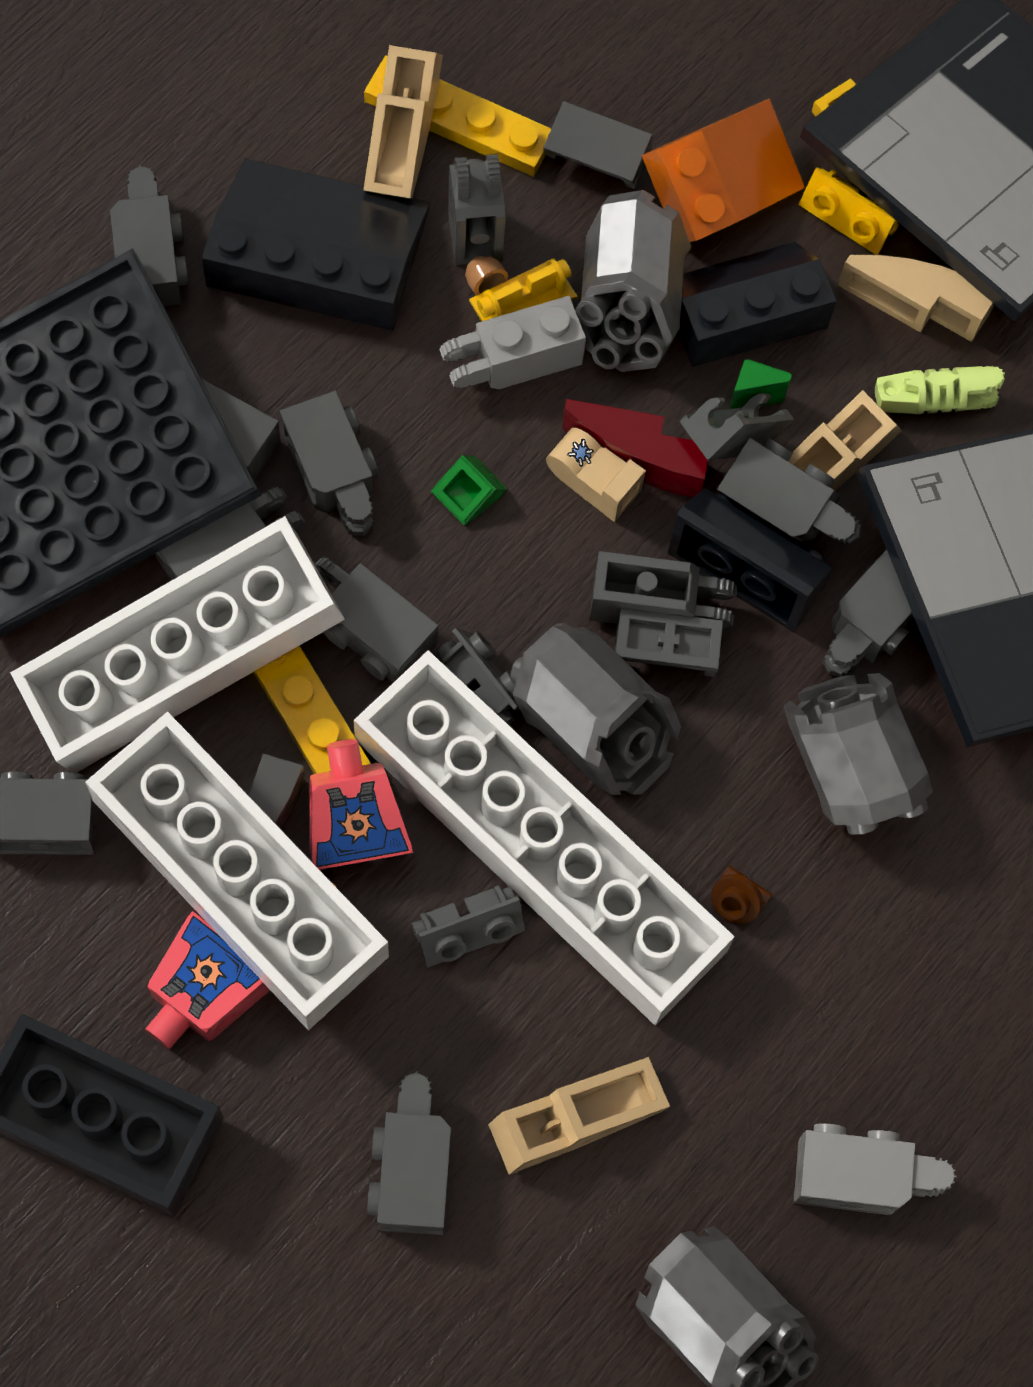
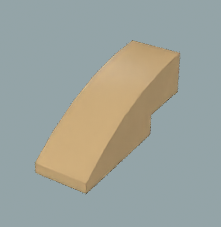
M389 45L382 94L378 93L364 191L412 198L428 138L443 55Z
M850 255L844 264L838 286L920 333L928 320L932 319L971 342L994 306V303L956 271L940 265L909 258L884 255Z
M862 390L827 425L823 422L792 452L794 454L788 462L804 472L809 464L817 467L835 479L830 487L835 491L857 473L861 466L866 465L902 430Z
M649 1057L558 1088L549 1096L506 1110L488 1125L510 1175L636 1124L668 1109L670 1105Z

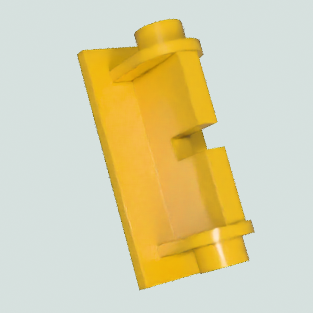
M817 167L798 205L873 254L878 255L888 235L892 236L900 223L869 196L866 198L859 194L860 190L839 177L835 170L832 169L830 172H827L823 168Z
M552 258L470 298L469 302L480 320L485 321L566 296H570L571 301H573L578 296L567 278L571 277V270L564 259L556 261Z

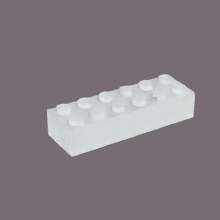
M284 516L10 673L56 762L69 771L77 773L135 740L167 711L172 717L179 715L342 622L345 618L298 534Z
M168 711L85 782L93 802L308 1031L389 957L388 941Z

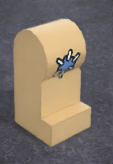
M571 428L546 457V463L555 476L613 522H616L642 491L646 470L631 459L626 463L607 448H602L592 436L581 429Z

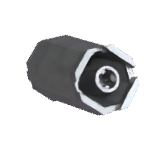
M644 190L611 195L602 204L586 235L581 301L575 310L586 337L585 348L592 354L594 362L604 369L616 368L620 372L656 368L680 329L684 259L691 248L680 213L669 205L662 209L654 204L652 201L655 197Z
M557 623L529 647L522 657L514 662L510 673L511 681L515 684L513 696L526 723L539 729L598 788L611 795H622L620 791H626L630 794H643L670 767L674 753L667 750L669 739L671 736L678 740L681 724L670 699L656 692L598 634L584 627H571L565 623Z
M880 673L867 674L869 684H857L855 675L840 676L804 688L797 694L800 702L799 705H796L791 700L783 705L788 724L818 793L823 814L834 825H846L848 833L852 835L871 832L879 826V822L897 816L900 818H911L923 814L928 809L926 798L933 793L928 771L897 703L893 684Z
M715 1226L703 1228L707 1234L705 1236L699 1237L693 1231L680 1233L649 1264L645 1279L652 1284L648 1297L646 1298L639 1292L635 1305L648 1326L675 1351L707 1387H793L798 1381L808 1378L815 1370L819 1360L818 1354L812 1350L816 1336L806 1317L789 1304L736 1245Z

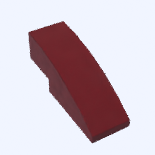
M566 399L562 429L566 433L571 428L581 429L592 436L602 448H607L626 463L631 459L646 470L643 483L691 498L702 491L708 460L693 440L662 435L665 416Z

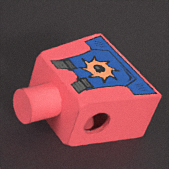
M348 739L328 744L327 752L331 771L313 774L309 779V853L311 862L321 870L413 853L410 839L383 764L362 765L358 740Z
M192 911L147 986L151 996L163 1008L145 1028V1031L168 1050L172 1048L188 1027L210 1042L267 994L270 989L214 929Z

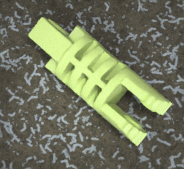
M976 366L956 367L952 371L949 368H941L938 372L935 369H927L925 373L921 370H913L879 377L875 385L876 402L884 412L923 414L924 411L937 413L938 410H941V412H951L952 409L955 411L992 408L998 402L999 392H997V389H1001L1005 373L1002 372L1003 369L998 367Z

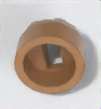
M493 256L474 257L466 268L465 276L468 285L475 295L508 280L507 271Z

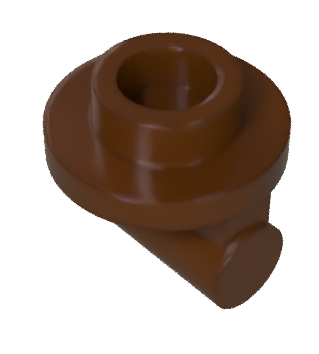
M729 865L713 886L711 900L716 911L724 919L736 924H746L752 922L759 915L773 894Z

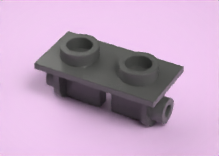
M455 628L452 632L460 642L455 644L453 640H450L442 645L437 651V654L441 657L440 662L467 687L477 680L481 686L474 693L502 720L510 725L514 721V717L510 713L513 710L520 711L513 696L515 684L510 678L511 671L507 670L503 673L492 658L497 655V652L480 632L477 631L473 634Z
M497 885L492 889L465 898L464 903L469 914L460 917L454 903L419 914L420 920L412 922L411 925L418 943H421L427 968L442 962L454 961L463 954L492 943L505 942L512 936L525 932L520 899L518 896L515 897L511 887L501 889Z

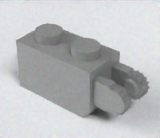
M566 296L476 323L475 332L448 340L440 346L439 350L443 360H446V362L457 361L458 359L478 355L480 360L470 362L467 365L458 366V368L450 372L449 377L453 387L462 388L488 381L491 388L502 389L582 365L586 337L570 296Z
M815 1124L814 1131L806 1130L798 1141L794 1204L891 1215L909 1201L912 1196L925 1197L929 1195L930 1198L932 1196L937 1197L939 1194L942 1195L946 1189H950V1185L955 1183L953 1180L956 1176L954 1175L955 1170L952 1168V1164L947 1163V1160L943 1161L942 1158L936 1160L935 1157L914 1155L915 1143L900 1141V1134L896 1132L871 1130L868 1131L867 1137L846 1135L847 1128L844 1126Z

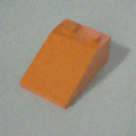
M770 98L641 155L663 209L666 205H669L680 213L690 242L702 239L737 223L805 188Z

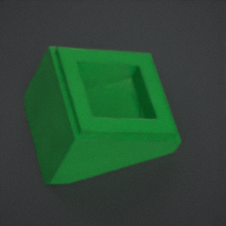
M749 359L744 360L729 409L742 408L753 396L769 393L771 397L762 406L783 403L792 375L789 372Z
M462 455L434 486L431 492L464 526H467L507 491V488L478 458Z

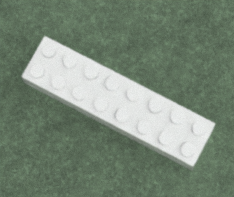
M429 650L354 719V732L358 743L373 758L382 763L384 768L498 877L510 886L519 897L655 1026L728 952L735 936Z

